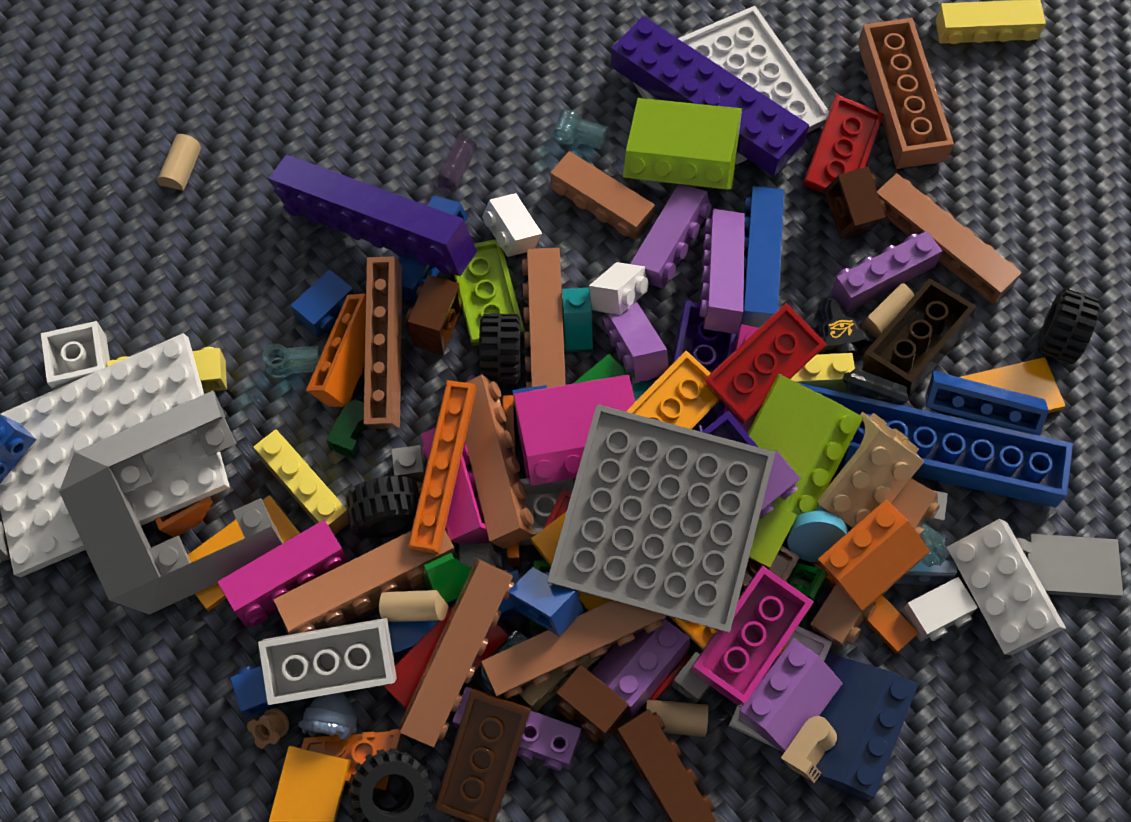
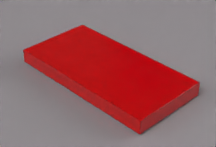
M836 94L802 185L825 194L824 189L837 175L864 168L884 114Z
M785 303L707 376L703 383L744 424L761 408L778 374L791 379L827 344Z
M455 604L447 611L445 619L437 621L395 664L397 680L392 684L383 685L406 709ZM498 624L494 628L490 626L485 636L488 639L487 646L481 656L476 655L472 664L475 667V671L482 665L481 661L487 659L509 637Z

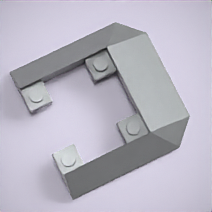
M214 391L74 452L59 493L110 601L146 614H152L217 584L219 580L283 544L277 527L273 524L262 498L233 510L245 537L244 539L191 562L179 536L152 548L150 547L126 495L131 491L154 482L142 457L145 453L195 431L207 456L214 455L237 444Z

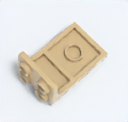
M863 412L860 414L865 424L863 440L852 458L817 500L821 507L837 515L853 528L886 499L891 503L924 463V460L916 454L919 448L911 443L900 431L887 426V423L874 413L870 417Z

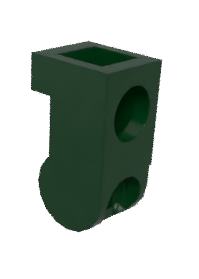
M353 400L344 406L326 439L330 450L354 460L360 451L357 439L361 431L368 427L364 424V403L362 401Z

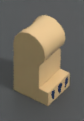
M814 716L809 718L781 759L790 769L815 783L821 774L816 767L825 751L831 749L837 741V734L834 728L824 717Z

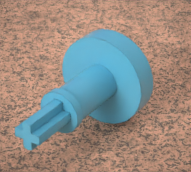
M818 505L816 511L806 512L796 517L787 534L788 547L790 551L799 555L802 560L819 562L818 558L847 534V526L840 517L829 513V511Z

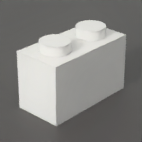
M517 194L489 200L482 218L506 256L510 257L525 253L527 249H535L542 233Z
M619 262L611 266L589 285L592 310L617 315L625 312L647 292L648 279L646 278L645 266Z
M957 577L908 602L903 608L902 613L907 621L919 632L917 637L920 642L929 637L931 641H934L947 633L946 628L954 624L959 628L973 619L971 615L978 607L960 578Z

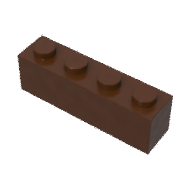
M650 709L644 710L614 729V732L668 822L716 821L712 814L715 811L712 802L706 794L701 796L695 786L699 783L696 775L690 767L685 768L679 759L682 753L673 739L668 741L662 731L666 728L665 724L657 712L652 714Z

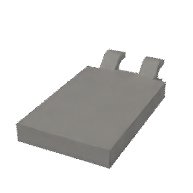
M1030 534L1027 540L1016 538L1047 594L1119 599L1123 596L1118 539Z

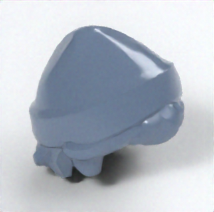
M340 692L317 696L310 706L305 708L303 720L298 725L302 728L304 734H307L308 731L311 737H315L316 733L319 732L331 736L338 735L340 739L345 738V740H348L350 735L354 734L357 730V715L344 693Z

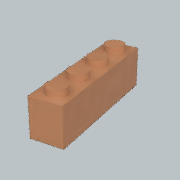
M570 151L550 172V184L557 194L565 195L579 208L587 209L593 213L599 221L607 222L615 227L623 236H629L636 240L654 218L655 204Z

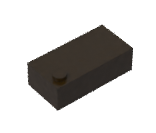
M929 278L865 352L862 370L907 387L909 399L972 324L976 306Z

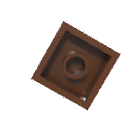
M869 166L837 175L824 189L840 239L868 232L885 218L886 207L883 200L879 199L876 190L877 180L875 175L871 174Z
M428 274L424 284L420 283L416 292L417 301L414 307L411 306L409 308L406 322L409 325V335H411L413 346L444 355L462 312L459 283Z
M581 664L556 693L557 707L560 708L557 711L559 715L569 723L573 721L578 723L583 728L582 734L593 743L599 741L604 745L614 733V729L619 727L627 717L629 704Z

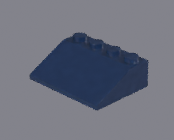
M827 653L824 662L841 680L843 685L820 715L834 728L837 734V741L831 749L825 751L816 767L821 772L817 780L868 804L876 796L918 684L891 671Z

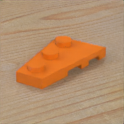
M399 729L386 732H362V734L350 735L348 740H345V738L340 739L338 735L304 738L301 748L351 760L345 781L350 783L351 774L355 775L357 771L355 767L358 763L363 764L366 761L365 756L368 754L374 756L377 754V750L384 749L385 752L390 751V749L398 750L402 733H400ZM391 775L380 779L374 789L387 792Z

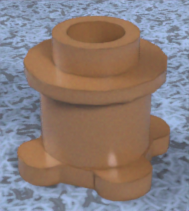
M270 708L259 720L252 719L249 721L247 729L253 734L256 746L263 749L269 743L276 744L279 742L280 737L288 733L289 721L281 710Z

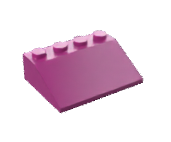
M629 375L514 393L526 480L533 486L576 478L596 405L599 404L626 412L635 403Z

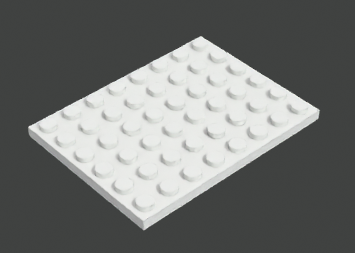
M184 333L1 413V415L20 423L37 439L0 483V511L15 576L23 577L86 550L59 493L74 452L204 395L189 337ZM195 431L143 454L142 457L154 482L131 491L126 495L142 526L154 521L156 518L163 517L206 497L230 488L221 453L218 452L207 456Z

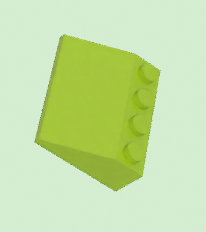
M638 98L626 148L623 177L732 189L742 108Z
M781 374L777 375L747 434L759 448L774 452L778 451L801 478L795 484L798 490L785 500L780 496L773 501L798 516L806 512L816 511L819 505L817 500L828 488L863 417Z

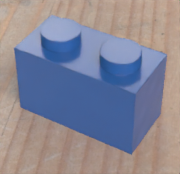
M329 269L291 304V308L295 318L319 337L323 332L329 331L334 326L347 295H354V291L350 285Z
M532 567L508 591V594L517 612L560 636L575 621L577 616L584 611L579 600L580 594L571 588L547 583L549 572L543 573Z

